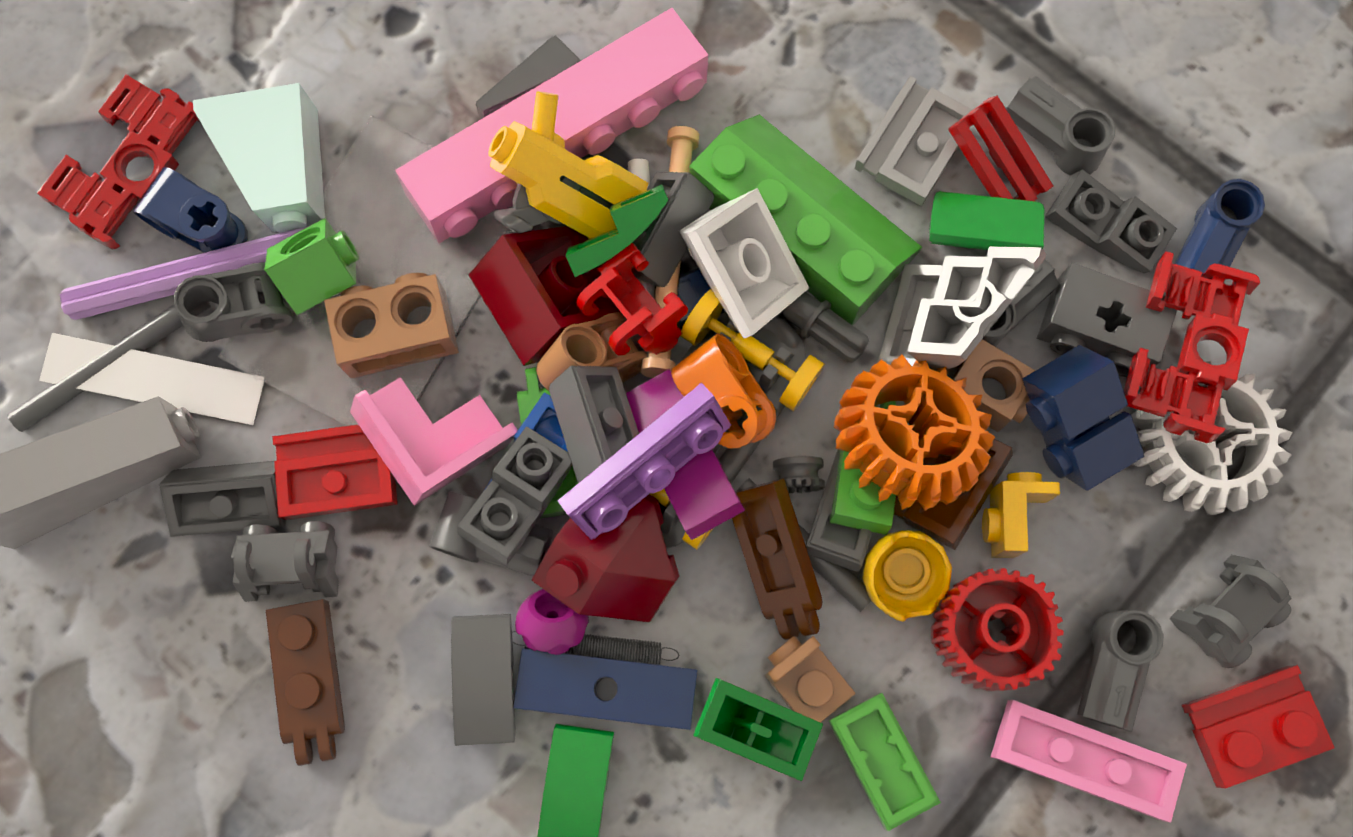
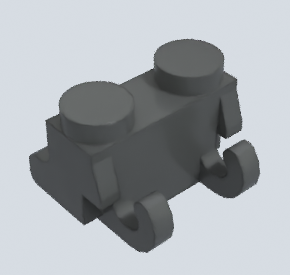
M320 521L306 522L300 526V532L278 533L276 529L261 524L245 527L242 535H237L231 559L234 562L233 585L245 602L257 601L258 595L270 594V585L302 583L304 589L322 592L324 597H337L338 578L335 572L338 547L334 541V527Z
M1231 555L1224 562L1226 569L1220 574V578L1229 585L1211 605L1201 603L1196 609L1189 606L1185 611L1177 610L1170 617L1172 623L1180 631L1190 635L1207 656L1216 658L1224 668L1237 667L1250 657L1252 646L1249 642L1263 628L1274 627L1284 622L1291 613V606L1288 602L1292 599L1283 581L1266 570L1258 560Z

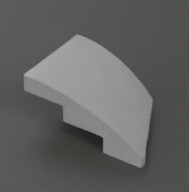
M989 247L987 257L945 256L943 265L905 264L878 362L882 359L890 365L894 359L903 355L911 366H913L916 360L918 362L926 360L929 369L935 371L942 367H947L948 370L958 366L967 359L1042 264L1047 254L1041 247Z

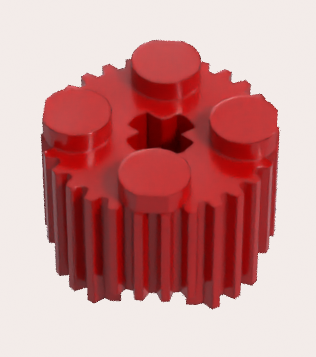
M991 568L982 573L979 571L953 585L954 588L948 590L945 595L946 598L939 602L938 607L941 610L934 613L933 618L936 621L930 628L932 644L938 649L936 651L937 656L945 657L942 665L953 668L951 672L953 677L962 676L961 683L965 685L973 684L974 689H983L990 692L1015 690L1018 687L1029 686L1030 681L1043 680L1045 678L1044 672L1054 670L1051 662L1059 661L1062 657L1057 650L1061 649L1063 644L1057 641V637L1064 635V631L1057 628V624L1063 620L1062 617L1055 616L1054 613L1059 608L1052 601L1055 593L1053 591L1048 593L1044 591L1046 583L1042 581L1036 584L1034 582L1035 575L1033 574L1023 577L1020 576V571L1017 570L1008 573L1006 568H1001L997 571ZM1000 619L1004 623L1005 628L1000 633L1006 636L1005 641H994L990 637L988 622Z

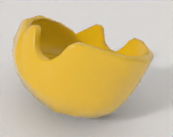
M901 530L880 538L867 553L862 579L869 599L888 616L904 622L908 618L931 615L936 610L940 600L945 597L950 588L952 565L944 547L921 531Z

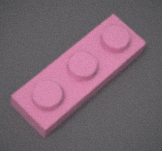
M1015 700L1007 701L991 753V758L1169 823L1172 821L1187 766L1184 762Z

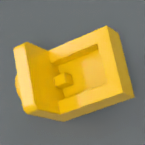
M1017 472L1008 474L1007 481H1001L991 490L990 508H985L982 515V536L985 543H991V558H1016L1028 552L1027 503H1047L1059 496V482H1042V474Z

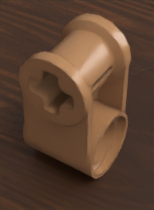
M613 312L596 320L572 324L566 327L538 362L537 375L539 381L549 391L550 384L570 366L617 367L623 383L641 372L642 360L647 358L648 355L644 351H638L631 338L626 341L631 348L629 353L622 356L614 353L608 344L609 338L627 319L621 312Z

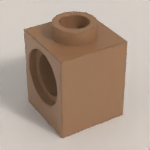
M982 339L967 359L961 363L952 380L956 381L967 377L965 392L968 395L982 394L981 405L977 408V411L991 414L989 427L999 432L1012 419L1020 424L1028 414L1026 403L1030 400L1022 378L1036 370ZM992 378L999 381L1005 389V399L998 400L987 395L982 386V379Z

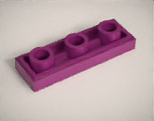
M670 369L626 393L639 433L684 397L674 383ZM713 449L694 456L675 472L673 480L664 488L685 532L691 540L745 511Z

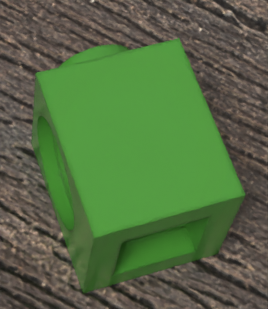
M324 218L268 248L265 271L296 315H299L355 285L356 261L360 260L349 236L343 230L336 233L328 220Z

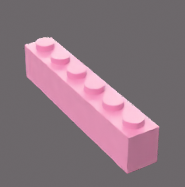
M670 8L395 171L406 196L438 243L443 242L449 237L457 238L471 231L482 217L496 209H507L513 206L512 199L517 183L490 167L492 158L489 157L488 151L499 129L503 126L509 127L513 121L532 130L536 91L559 95L554 132L564 139L565 149L579 158L587 154L596 155L606 150L617 136L632 127L641 128L648 125L665 107L677 100H689L699 93L704 84L707 83L708 54L675 10Z

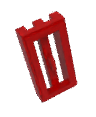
M998 95L988 98L948 128L990 197L1035 201L1038 199L1036 196L1047 192L1054 186ZM972 125L975 126L987 145L989 154L996 166L1002 169L1017 193L1014 198L969 129Z

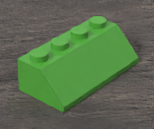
M760 114L726 127L689 165V173L714 194L710 210L758 188L809 286L807 291L821 303L825 300L832 303L830 310L852 326L904 270L905 264H909L922 249L921 245Z

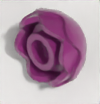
M541 589L529 595L520 605L516 615L515 629L517 634L522 635L523 641L528 648L560 655L571 647L577 646L582 641L589 623V616L576 613L550 593Z

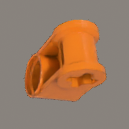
M717 333L672 368L671 374L674 383L684 397L700 383L714 395L731 424L728 429L729 432L723 433L718 444L727 448H741L767 438L773 431L776 423V410L773 403L768 399L749 371L740 351L724 335ZM741 410H744L748 416L742 424L743 429L737 423V420L743 415Z

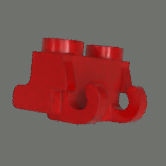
M634 243L628 245L597 269L601 276L580 293L576 303L584 315L593 316L599 311L594 301L602 296L609 298L627 320L612 333L608 341L610 348L616 355L622 356L629 353L631 348L626 341L636 334L641 336L637 341L646 352L657 355L668 352L676 346L679 337L683 334L678 328L677 323L687 314L688 308L674 292L664 297L663 302L666 306L661 308L631 271L632 267L634 266L637 271H643L649 262Z

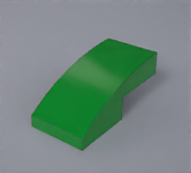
M663 185L610 206V213L616 228L568 248L566 258L575 277L611 259L647 229L668 202Z
M555 724L537 837H600L614 732Z

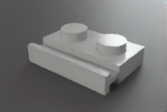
M909 76L858 157L854 169L862 172V170L876 177L875 181L922 207L959 147L948 128L973 109L932 87L928 90L916 83V78Z

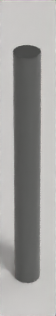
M202 302L197 304L193 308L191 315H200L211 307L210 303ZM172 305L113 344L114 347L10 412L7 416L12 425L20 432L25 431L84 392L85 390L76 388L129 350L133 349L144 352L182 327L183 324L175 306Z

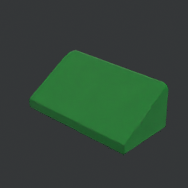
M939 191L933 197L929 224V241L931 244L989 250V247H1041L1043 249L1044 206L1036 201Z

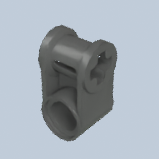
M265 262L252 263L234 270L192 276L180 283L174 293V306L186 332L193 339L202 342H214L219 339L250 333L273 332L288 326L293 320L291 310L284 307L281 292L265 271ZM259 293L264 294V304H260ZM202 302L218 304L217 309L208 316L197 317L191 315L193 308L197 304Z

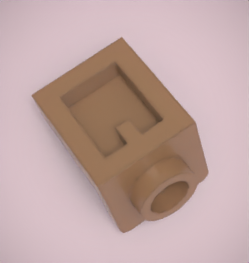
M794 635L767 657L775 667L764 676L791 710L821 723L856 693L819 649L821 644L814 636L801 644Z

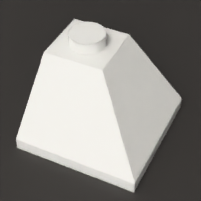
M758 188L708 211L679 231L703 277L743 338L755 334L809 289Z

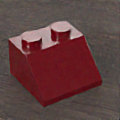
M568 226L527 231L521 234H503L468 274L523 366L538 363L566 327L572 324L596 320L613 312H620L609 298L602 296L594 301L599 308L595 315L586 316L578 308L576 303L578 296L589 284L601 276L597 269L603 263L577 277L574 276L566 258L567 250L572 246L587 241L588 238Z

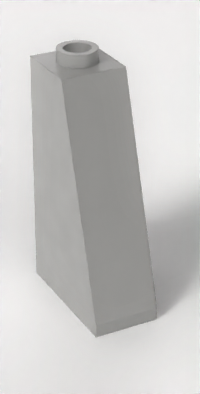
M158 396L1 453L0 546L16 549L173 470H177L201 458L194 439L198 438L200 434L190 413L184 407L177 409V407Z

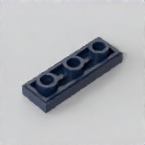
M522 648L513 708L691 730L697 670L564 653L554 655L548 652ZM605 678L613 679L618 688L616 696L609 701L601 700L596 693L598 683Z

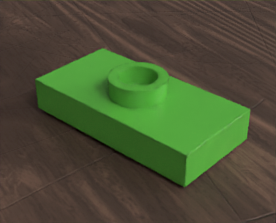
M879 693L828 720L886 831L892 830L941 803L883 693Z

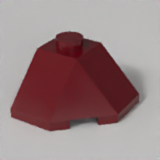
M648 494L628 511L625 520L617 528L609 532H602L592 540L569 518L554 538L531 581L580 615L650 622L680 577L674 555H668L660 528L664 523L658 500Z

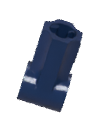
M1233 179L1223 183L1196 211L1195 224L1174 264L1202 271V275L1210 265L1215 263L1230 267L1250 227L1263 214L1265 202L1259 188L1243 179ZM1221 205L1230 208L1236 215L1237 220L1228 217L1223 212Z

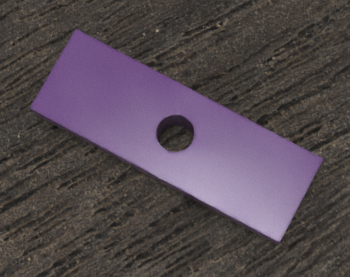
M700 383L557 501L580 529L591 540L595 539L602 532H609L617 528L625 520L628 511L648 494L656 493L668 486L673 480L675 472L694 456L713 449L721 440L723 433L730 428L731 424L714 395Z

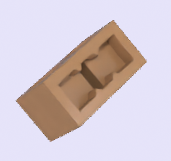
M409 273L398 277L394 284L377 288L366 285L353 286L342 291L339 297L324 300L336 364L351 379L459 353L446 292L436 274ZM421 306L431 307V313L424 322L416 325L407 324V318L415 308ZM366 319L376 320L375 327L370 334L362 338L353 337V331L358 323Z

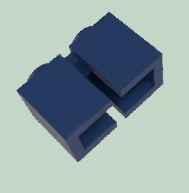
M1078 345L1022 378L1030 400L1026 403L1027 413L1031 421L1042 433L1046 448L1042 451L1044 460L1058 478L1066 477L1088 491L1145 457L1131 414L1123 411L1115 417L1109 418V416L1128 405L1114 361Z

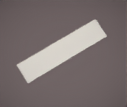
M52 333L39 381L57 384L115 346ZM131 349L76 389L138 402H144L159 396L177 407V409L184 407L191 413L254 425L265 377Z

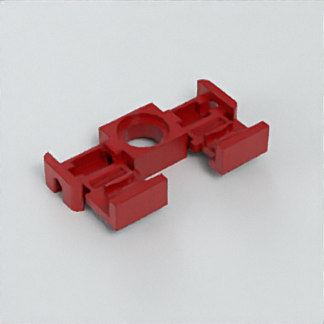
M125 74L98 111L103 119L112 126L119 119L129 124L127 127L128 135L100 171L101 175L94 172L89 177L80 171L81 164L78 161L65 155L37 192L47 203L69 213L70 222L81 232L110 249L120 247L112 236L136 203L144 197L164 167L172 170L177 169L179 163L172 154L195 122H200L193 110L192 102L189 101L186 104L179 94L168 88L160 90V94ZM145 156L153 160L154 169L147 179L133 181L127 178L126 168L131 160Z
M1165 251L1157 263L1146 308L1162 312L1165 306L1182 311L1181 318L1189 320L1191 315L1195 317L1187 326L1177 367L1170 366L1166 370L1155 368V364L1149 366L1151 360L1147 358L1149 350L1139 348L1132 358L1124 388V394L1128 403L1127 407L1165 417L1167 412H1174L1163 422L1166 431L1182 435L1186 430L1195 431V440L1212 443L1226 429L1214 425L1222 390L1227 391L1237 381L1249 329L1238 326L1245 295H1251L1260 284V279L1256 274L1216 263L1210 265L1202 275V271L1173 264L1174 253ZM1225 279L1233 280L1232 284H1225ZM1203 340H1213L1219 343L1227 354L1226 363L1211 365L1204 362L1198 354L1197 343ZM1198 383L1206 384L1207 386L1202 387Z

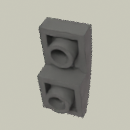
M1083 169L1071 175L1045 216L1061 229L1096 251L1144 274L1151 272L1177 230L1174 225L1136 196L1126 201L1121 200Z
M526 426L493 469L490 484L457 525L458 535L507 566L550 504L573 465L569 453Z
M511 614L453 616L451 619V671L454 744L459 746L515 742L516 726L515 708H513L514 656Z

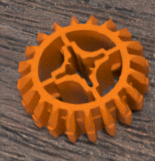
M903 355L894 359L890 365L881 359L871 367L869 372L863 370L862 373L855 377L851 388L844 392L839 401L840 410L835 417L834 428L840 431L836 438L835 449L849 452L844 460V470L860 469L863 473L859 479V488L869 486L873 482L881 487L878 491L879 502L887 500L891 494H895L898 496L902 510L911 507L917 500L926 511L929 508H934L939 501L945 505L954 502L961 493L969 491L977 483L978 476L989 464L991 456L987 452L993 446L995 436L986 431L990 425L992 415L977 411V408L981 405L982 394L968 395L964 390L967 377L954 381L947 376V367L938 368L935 371L929 369L926 360L920 362L916 360L913 366H911ZM889 401H904V406L889 405L887 409L875 407ZM939 454L951 456V461L944 464L923 465L925 457L937 458Z

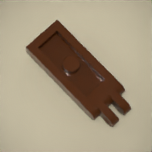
M784 478L735 491L745 511L733 517L732 521L764 617L768 620L775 619L779 634L784 640L791 639L794 635L798 637L800 633L803 636L817 634L820 629V623L816 610H820L822 607V595Z
M320 599L267 609L265 611L282 743H293L295 760L298 766L312 764L313 750L311 739L316 738L320 760L322 762L333 760L336 758L334 735L344 733L345 722L329 601Z

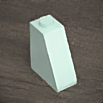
M300 83L193 100L194 112L252 211L273 233H283L307 227L325 218L318 109Z

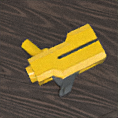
M536 91L532 130L513 121L509 127L503 126L499 129L489 147L488 155L492 158L490 167L517 183L512 199L513 207L496 211L494 213L495 219L520 234L533 229V226L547 221L557 224L563 223L590 239L615 229L616 225L610 213V206L647 191L648 182L599 155L583 160L567 151L564 139L554 132L559 95Z

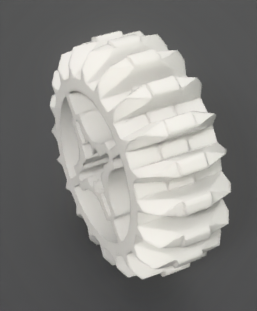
M1210 360V361H1204V362H1207V363L1213 365L1212 362H1211V360ZM1245 374L1227 391L1222 390L1214 425L1226 429L1212 443L1195 440V431L1186 430L1182 435L1166 431L1163 422L1173 412H1167L1165 417L1140 410L1134 412L1131 416L1134 425L1142 429L1137 434L1141 447L1144 449L1145 457L1133 465L1143 467L1149 464L1153 471V474L1147 477L1145 485L1152 487L1163 482L1166 485L1163 492V501L1172 502L1183 496L1184 511L1194 512L1203 505L1207 514L1210 515L1224 512L1225 507L1235 512L1246 508L1248 500L1255 502L1264 498L1268 493L1266 485L1270 486L1278 483L1281 477H1283V474L1276 466L1288 462V459L1292 456L1278 445L1289 440L1293 433L1277 427L1276 421L1284 417L1286 409L1275 408L1271 410L1266 402L1271 399L1274 389H1264L1260 392L1255 391L1253 386L1256 374ZM1198 383L1202 387L1207 386L1206 384ZM1241 446H1246L1245 458L1241 469L1232 480H1228L1227 467L1232 465V451ZM1178 453L1182 454L1189 460L1192 468H1190L1182 460Z

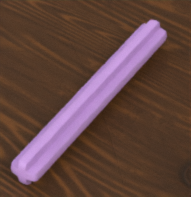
M307 227L66 288L60 293L61 308L64 314L68 315L71 319L78 320L174 295L180 283L192 276L234 270L252 263L266 262L268 248Z

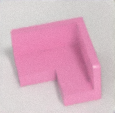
M401 377L371 395L366 390L355 395L350 413L414 506L507 447L518 431L513 422L502 428L480 395L433 424Z

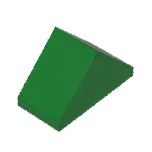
M716 678L693 736L802 781L823 723Z

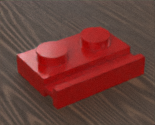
M358 424L272 436L277 461H274L279 518L291 520L398 505L395 477Z
M1298 665L1286 666L1182 704L1184 713L1189 714L1195 728L1192 730L1216 788H1229L1335 748L1310 691H1305L1298 676L1302 673Z

